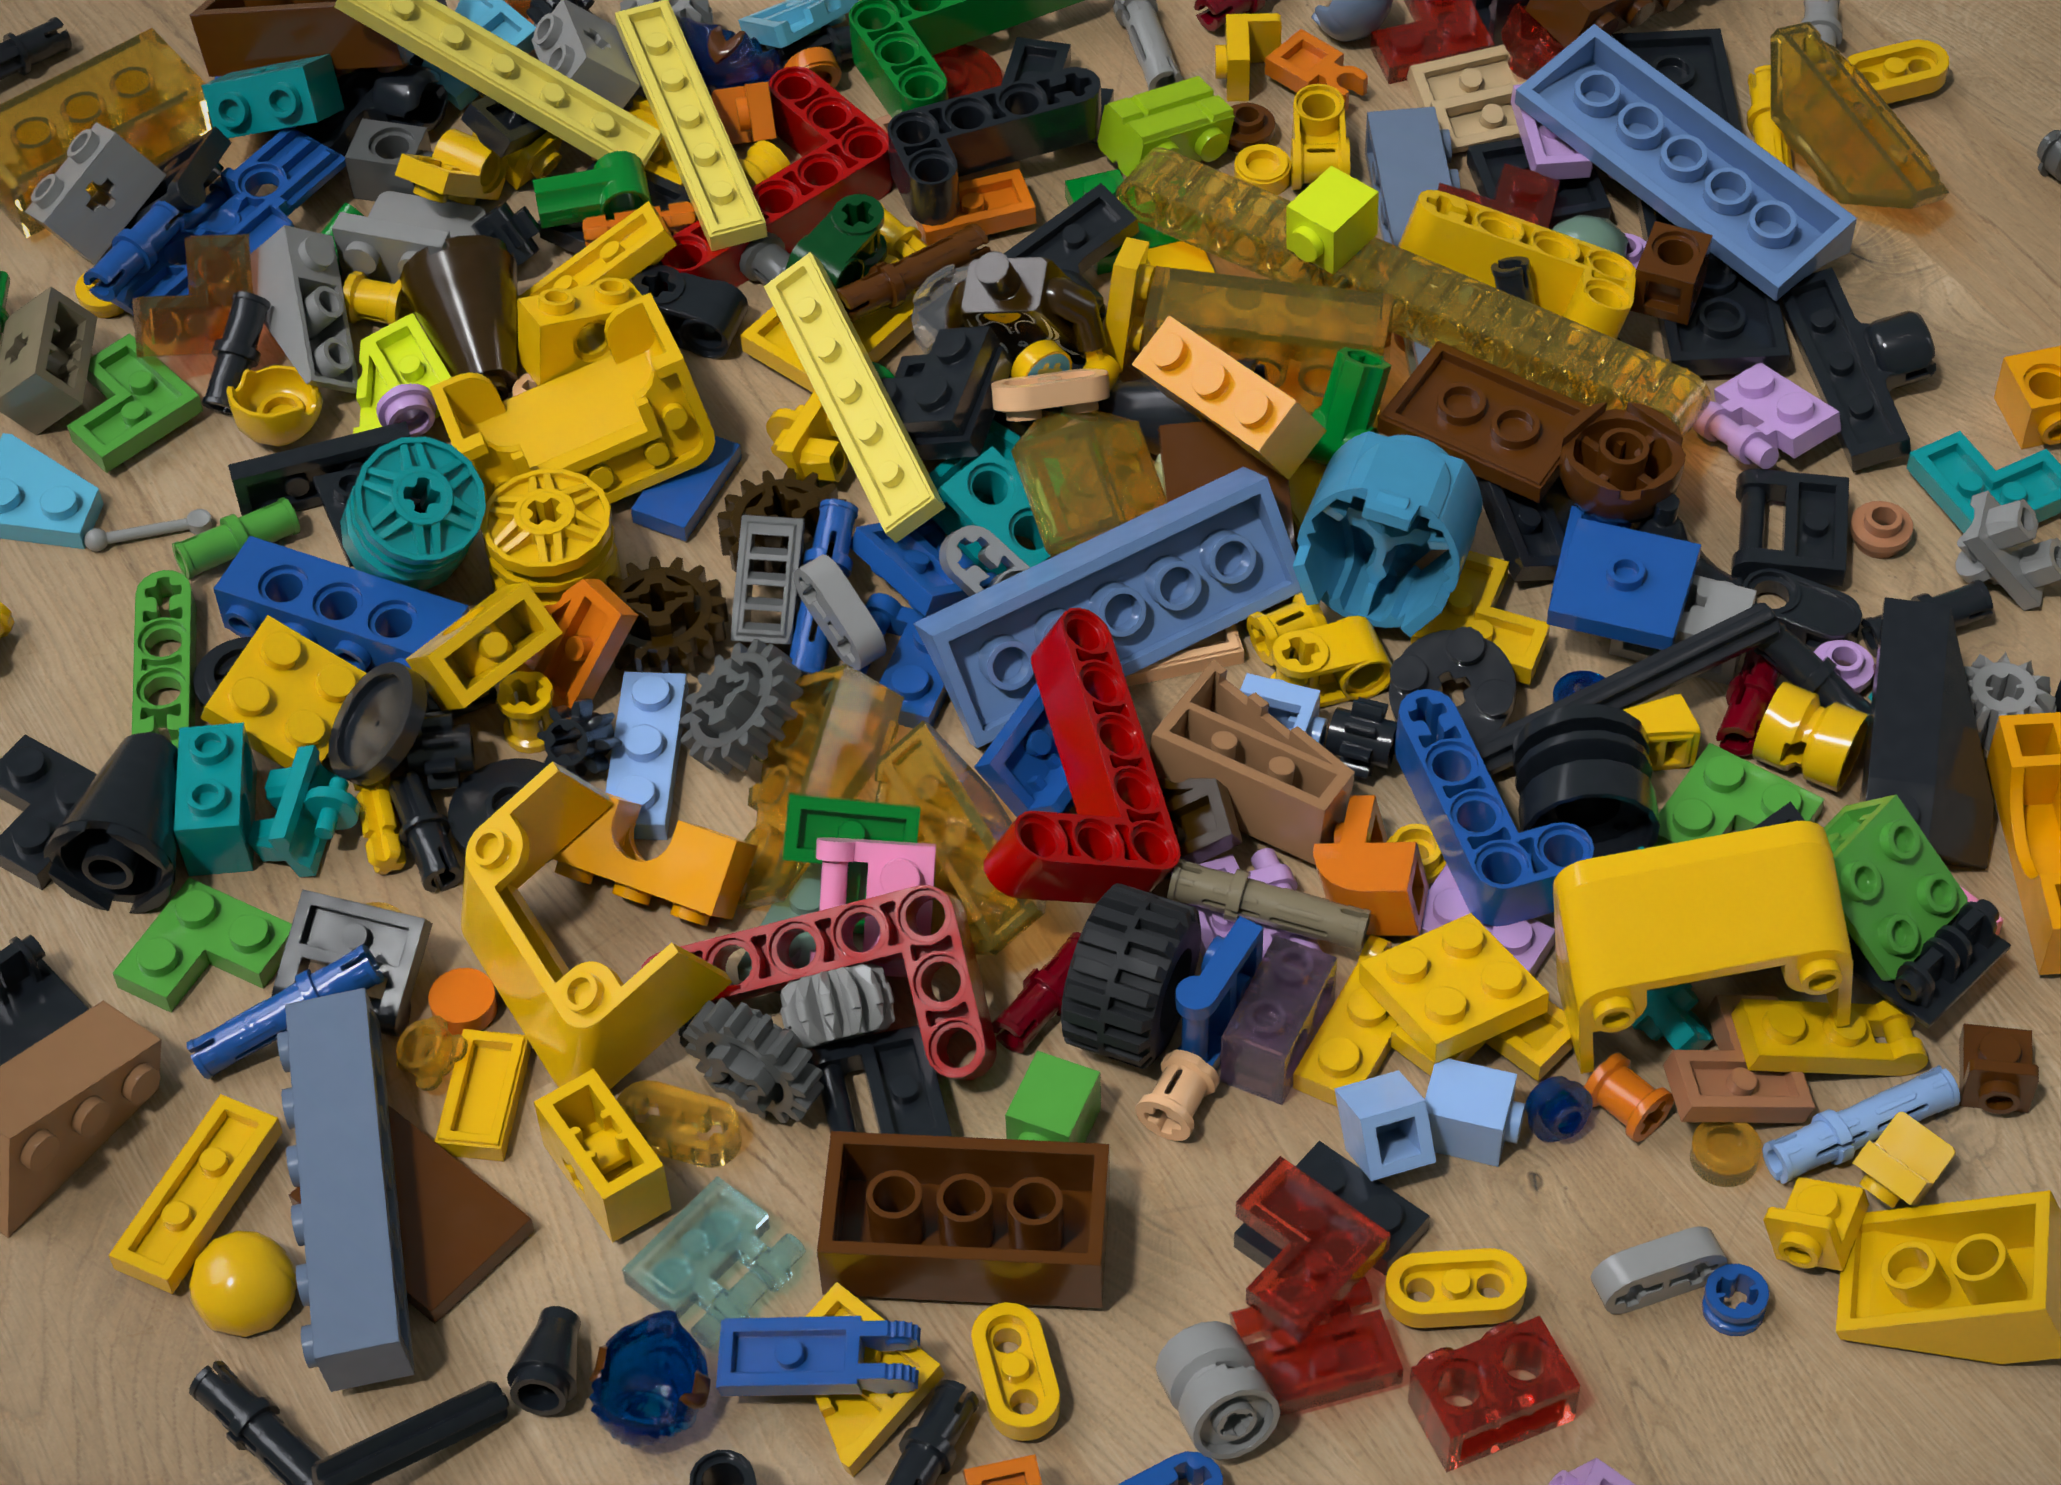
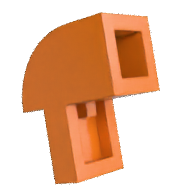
M1350 795L1344 822H1338L1335 826L1334 843L1314 844L1313 857L1325 898L1347 906L1351 905L1371 910L1366 935L1419 936L1429 884L1417 842H1387L1388 838L1376 796Z

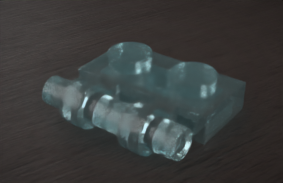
M717 1176L622 1271L625 1284L675 1322L694 1304L705 1310L707 1313L691 1328V1333L702 1346L711 1349L720 1340L721 1320H724V1318H750L748 1311L768 1290L778 1291L792 1277L790 1268L806 1253L803 1244L789 1233H786L772 1248L759 1240L770 1229L768 1213ZM739 1261L749 1271L728 1291L718 1284L717 1281Z

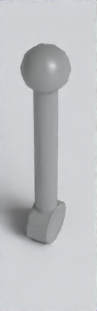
M196 509L191 511L187 518L110 532L93 528L85 534L84 543L89 550L100 552L108 544L190 530V532L197 535L211 529L213 523L211 515L207 510Z

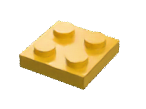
M267 615L205 705L201 719L211 725L244 722L251 748L285 768L292 767L298 747L315 745L320 751L319 760L323 765L329 756V739L336 716L350 691L367 673Z
M1472 913L1360 962L1359 982L1435 1064L1548 1012L1549 992Z

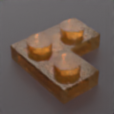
M249 234L203 235L185 238L189 295L150 296L132 299L137 358L213 355L214 342L217 339H222L233 302V293L237 291L253 293Z

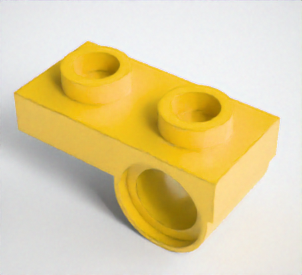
M450 129L439 139L432 157L401 153L395 176L415 183L413 193L423 198L440 203H446L447 199L458 203L474 206L477 198L499 201L505 183L504 178L507 172L508 155L500 158L493 150L484 146L478 138L457 129Z

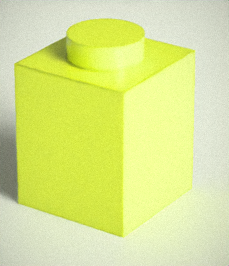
M1330 166L1286 206L1287 249L1294 252L1301 260L1311 262L1334 275L1378 234L1379 192L1339 169Z

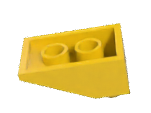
M2051 1190L1866 1212L1843 1271H1840L1836 1333L1840 1340L1996 1364L2061 1358V1209Z

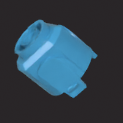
M1368 431L1353 437L1343 444L1330 459L1298 533L1297 542L1299 548L1293 563V569L1306 604L1314 605L1322 601L1344 617H1366L1374 627H1401V630L1409 637L1438 616L1446 606L1450 593L1457 586L1482 512L1481 491L1468 464L1463 459L1449 456L1435 443L1412 435L1387 437ZM1431 550H1446L1423 570L1417 565H1413Z

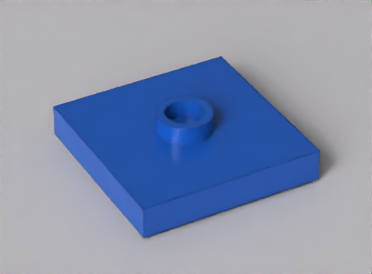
M1578 518L1548 608L1547 624L1659 650H1664L1674 645L1700 559L1702 544Z

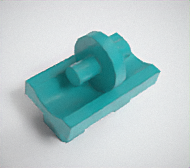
M315 745L298 747L292 767L270 770L265 785L266 799L277 812L275 818L253 821L248 836L249 845L263 861H286L299 877L316 876L327 839L333 837L335 830L352 828L358 821L361 809L358 800L347 792L349 787L348 781L328 771L319 760L320 751Z

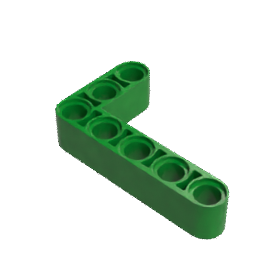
M861 0L855 3L849 12L852 58L855 66L888 114L893 118L895 115L907 110L948 100L947 79L932 55L1085 0Z

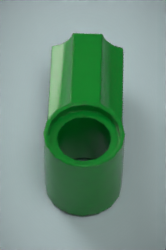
M614 151L604 155L596 162L593 170L533 180L541 228L583 222L586 217L604 214L606 220L615 219L614 213L638 209L648 201L652 204L643 162L636 154L627 151Z
M1348 347L1337 351L1322 404L1311 415L1327 431L1306 458L1327 466L1334 453L1353 437L1368 431L1379 434L1377 427L1373 425L1392 366L1384 360L1383 356L1365 349L1359 350Z

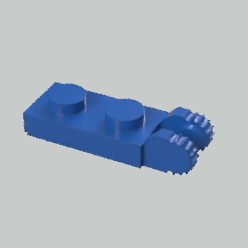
M861 1316L724 1318V1320H721L716 1389L721 1396L862 1394V1389L878 1394L909 1393V1391L918 1389L919 1370H916V1367L903 1363H864L865 1347L878 1351L917 1349V1346H920L921 1327L913 1324V1322L897 1320L894 1322L888 1320L863 1321Z

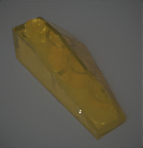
M842 664L799 677L795 684L803 689V695L797 700L792 701L790 705L792 709L798 712L797 717L790 721H784L780 728L786 737L782 742L772 739L768 743V757L762 760L753 755L754 759L762 763L760 784L756 783L749 788L747 806L757 811L756 826L748 833L744 841L758 847L738 905L745 909L785 901L811 864L786 861L781 858L788 792L856 799L886 757L889 748L897 737L899 731L897 720L904 697L848 664Z

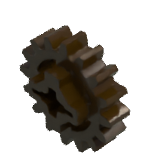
M788 468L784 478L776 480L769 470L763 471V483L757 486L746 479L741 481L742 497L727 494L724 498L726 511L719 512L717 516L721 552L723 556H730L732 570L735 572L737 570L742 515L805 519L804 558L806 550L811 549L820 515V503L825 499H838L837 486L831 483L819 488L818 474L814 472L809 474L803 481L797 480L794 468ZM756 534L755 547L788 549L789 536ZM833 543L829 544L827 556L831 559L835 546ZM754 560V572L785 574L787 562Z
M656 556L650 558L649 569L640 570L631 562L626 564L627 578L622 580L619 577L610 575L606 579L607 587L638 614L614 659L617 669L621 670L631 663H635L637 672H649L652 667L660 668V673H672V666L680 664L690 673L695 670L693 657L699 655L703 658L712 659L715 656L713 641H725V622L729 621L726 597H722L718 579L706 580L705 567L698 565L689 572L684 571L683 558L679 557L673 560L670 567H661L660 561Z

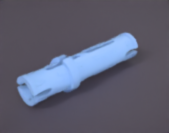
M1938 1065L1907 1082L1882 1091L1844 1110L1835 1112L1834 1110L1827 1109L1813 1116L1811 1124L1776 1140L1766 1142L1762 1148L1765 1164L1774 1179L1780 1180L1782 1184L1829 1162L1834 1165H1840L1852 1159L1855 1150L1864 1147L1869 1140L1876 1141L1898 1112H1905L1919 1122L1933 1114L1959 1105L1960 1092L1952 1074L1946 1068L1942 1069Z

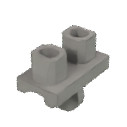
M1989 491L1973 495L1970 505L1974 508V519L1967 531L1957 541V545L1962 551L1956 560V571L1968 583L1975 580H1981L1982 582L1989 580L1993 585L2000 584L2024 611L2040 606L2044 585L2061 580V541L2058 538L2034 544L2032 540L2036 538L2038 520L2035 511L2024 499L2000 505Z

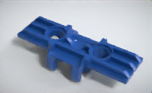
M293 127L282 129L235 170L227 167L221 172V177L209 185L210 193L206 195L204 204L191 213H186L182 216L185 222L184 229L176 234L157 253L156 264L148 272L138 273L111 302L157 329L210 283L218 287L219 285H225L232 279L236 285V292L251 293L245 258L284 225L294 227L293 222L287 216L346 166L345 157ZM263 184H273L278 187L269 195L255 196Z

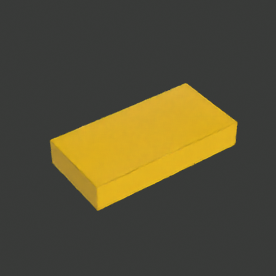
M463 1029L434 1141L453 1157L504 1162L532 1049L525 1035Z

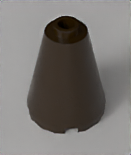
M465 235L445 239L448 249L432 255L429 254L427 246L416 252L404 264L400 276L403 294L450 376L454 377L468 372L479 373L491 380L503 401L508 397L516 380H518V268L514 255L508 252L506 243L498 238L484 235Z

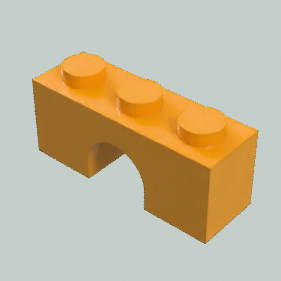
M1171 316L1166 318L1132 363L1164 395L1200 420L1206 421L1208 419L1248 453L1288 480L1327 431L1295 399Z
M606 793L613 804L552 858L558 861L554 873L590 885L594 875L615 881L612 893L617 896L649 905L651 897L654 895L674 902L670 911L671 915L707 926L710 916L733 919L758 846L700 825L678 820L667 849L658 857L647 861L638 852L634 841V828L642 805Z

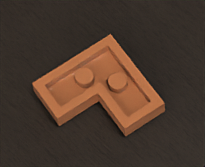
M1716 995L1706 1009L1719 1050H1673L1663 1064L1681 1122L1805 1123L1815 1109V1105L1804 1073L1748 1071L1731 1013L1741 999L1778 1000L1777 996Z

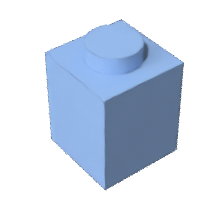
M1449 1058L1436 1064L1434 1063L1425 1100L1435 1153L1498 1167L1505 1141L1517 1144L1522 1128L1526 1103L1514 1101L1517 1074Z
M1399 1070L1334 1088L1345 1150L1371 1181L1436 1163L1426 1100Z

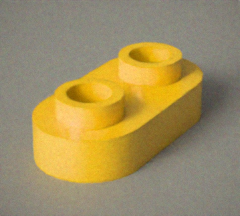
M1922 39L1908 40L1859 52L1844 60L1841 66L1838 89L1844 99L1863 108L1877 107L1930 94L1939 90L1944 85L1949 67V56L1940 45Z
M1495 1248L1410 1253L1397 1259L1387 1272L1384 1294L1385 1304L1390 1314L1397 1321L1413 1328L1498 1324L1510 1320L1521 1310L1525 1300L1527 1275L1523 1265L1516 1257L1506 1251ZM1483 1288H1493L1501 1295L1499 1297L1486 1298L1478 1291ZM1414 1292H1422L1431 1299L1427 1302H1418L1410 1299L1409 1295Z
M1010 1302L992 1305L978 1315L971 1332L973 1356L991 1422L1001 1434L1010 1439L1018 1441L1038 1439L1055 1426L1060 1414L1059 1387L1041 1323L1038 1317L1023 1305ZM1004 1342H1012L1019 1346L1016 1351L1010 1353H1003L996 1349L998 1345ZM1021 1403H1029L1036 1407L1035 1411L1030 1414H1018L1012 1410Z

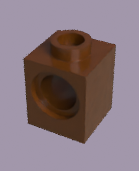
M1655 221L1636 268L1634 302L1630 311L1688 325L1706 278L1713 235Z

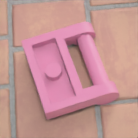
M832 837L817 838L816 859L822 860L819 911L846 904L849 862H868L866 899L914 886L930 885L934 887L937 844ZM933 900L924 903L919 908L916 916L918 929L924 936L931 935ZM873 916L865 917L863 951L860 952L872 949L879 941L880 926ZM816 949L810 950L809 963L813 960ZM904 959L879 965L883 967L885 976L908 977Z

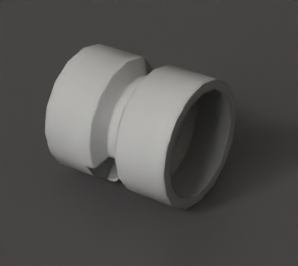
M1211 1321L1190 1326L1171 1338L1159 1353L1155 1367L1158 1380L1172 1406L1179 1411L1180 1420L1193 1445L1203 1456L1217 1460L1239 1457L1253 1451L1265 1442L1276 1428L1280 1416L1278 1401L1263 1374L1256 1368L1254 1358L1242 1337L1230 1324Z

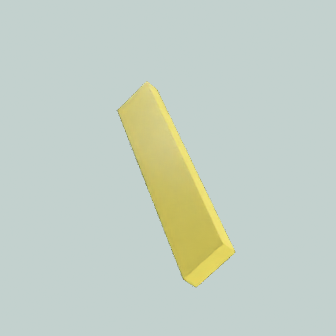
M436 0L336 1L334 6L336 9L597 160L614 151H627L641 158L645 168L663 137L660 130Z
M662 0L616 12L617 30L711 251L767 237L766 221L669 0Z
M810 252L767 283L764 288L885 534L897 543L946 507L822 262Z

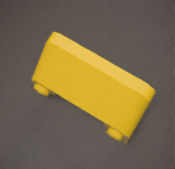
M552 761L479 826L471 836L465 856L461 930L464 938L555 1084L561 1087L594 1068L610 1090L697 1014L708 1000L714 999L732 981L725 971L672 942L625 984H623L614 970L599 962H584L569 970L518 888L605 812L613 802L608 794Z
M1793 821L1585 859L1565 867L1554 879L1553 898L1557 988L1580 1074L1594 1072L1593 1032L1603 1031L1611 1033L1630 1027L1646 1009L1647 990L1781 966L1785 983L1791 989L1810 995L1826 994L1836 1028L1850 1025L1853 959L1833 852L1825 829L1815 822Z

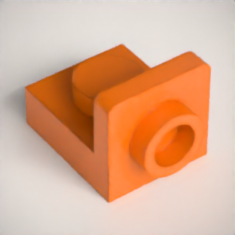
M768 81L717 89L711 93L712 101L732 145L776 138Z

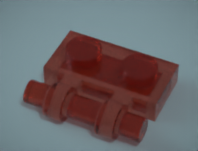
M1365 1276L1340 1282L1337 1277L1315 1282L1314 1290L1281 1299L1277 1293L1260 1296L1254 1299V1306L1229 1313L1231 1326L1242 1338L1262 1333L1264 1338L1267 1339L1246 1346L1254 1358L1256 1368L1263 1374L1278 1401L1280 1416L1402 1383L1404 1369L1381 1310L1378 1309L1353 1316L1351 1312L1353 1308L1372 1304V1293ZM1320 1317L1326 1322V1324L1293 1333L1290 1325Z

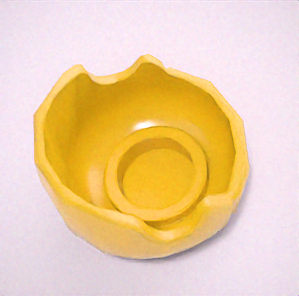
M272 365L257 371L246 369L237 388L227 386L226 389L229 406L239 431L255 442L278 447L293 443L309 432L317 421L323 404L318 386L306 384L294 366Z
M234 1231L214 1239L196 1258L189 1285L191 1302L199 1316L212 1331L241 1337L272 1329L291 1309L295 1298V1290L297 1289L296 1269L285 1249L272 1238L254 1231Z

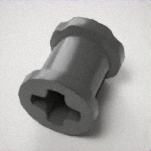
M768 232L767 237L751 241L745 248L739 263L740 271L749 280L760 281L766 285L786 270L790 253L785 250V244L780 237Z

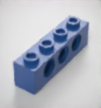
M249 536L213 588L224 627L230 629L240 637H253L264 619L269 615L366 673L387 662H398L411 669L405 660L407 657L470 611L468 605L253 536Z

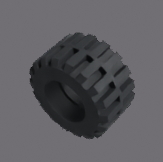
M1119 883L1114 884L1108 889L1089 915L1069 966L1061 1005L1064 1041L1069 1045L1141 1069H1146L1167 1047L1181 1018L1176 1009L1175 1002L1177 985L1183 979L1195 976L1201 945V925L1198 910L1195 907Z

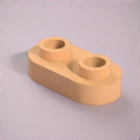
M1074 369L1008 378L991 384L993 409L1006 412V420L1014 422L1042 418V409L1062 406L1064 413L1093 412L1099 409L1098 401L1110 397L1109 374L1107 370Z

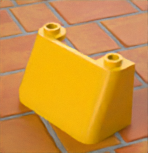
M651 292L622 304L613 310L607 318L604 334L612 355L502 401L491 380L479 373L468 372L459 374L430 386L452 446L472 462L484 483L486 503L497 488L514 476L537 469H566L591 479L603 489L609 504L693 469L707 460L713 452L715 445L714 430L686 362Z

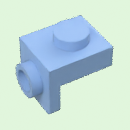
M1250 673L1246 674L1240 691L1247 696L1256 692L1269 703L1268 713L1286 728L1292 730L1298 726L1319 744L1324 745L1328 719L1319 717L1321 690L1291 684L1280 679H1271Z

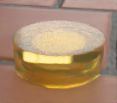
M1702 1122L1693 1134L1690 1162L1694 1171L1706 1182L1720 1187L1738 1186L1750 1180L1755 1174L1761 1155V1141L1757 1132L1748 1123Z

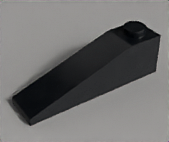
M1885 597L1859 802L1897 794L1945 865L1985 870L1988 861L1994 802L1951 606Z

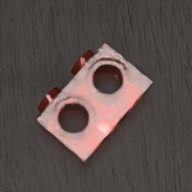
M1537 1316L1520 1324L1514 1321L1501 1323L1486 1332L1478 1341L1455 1350L1451 1347L1439 1348L1424 1356L1416 1366L1411 1367L1408 1403L1447 1473L1575 1420L1581 1385L1541 1316ZM1525 1370L1535 1375L1536 1378L1520 1380L1512 1377L1508 1372ZM1448 1396H1462L1470 1400L1472 1404L1454 1406L1447 1403L1444 1398Z

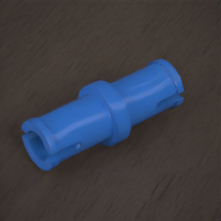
M157 201L131 229L121 230L113 238L110 251L93 268L85 272L83 276L85 285H91L97 278L100 279L89 291L98 299L111 302L138 273L148 272L157 262V253L176 234L184 229L185 222L183 217H178L172 224L168 223L179 211L165 201Z

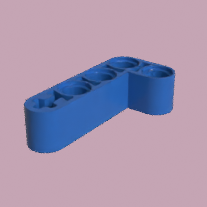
M1431 689L1416 690L1408 694L1401 701L1398 711L1394 748L1396 759L1469 911L1482 923L1496 927L1507 926L1553 913V882L1555 877L1565 868L1562 866L1567 867L1577 861L1593 858L1594 845L1592 838L1579 826L1565 822L1552 823L1518 833L1453 701L1442 692Z

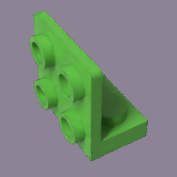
M1897 794L1846 805L1824 827L1834 856L1847 931L1883 981L1895 980L1898 968L1906 961L1913 962L1921 953L1923 944L1929 938L1934 937L1940 927L1947 925L1959 913L1960 908L1968 902L1966 894Z

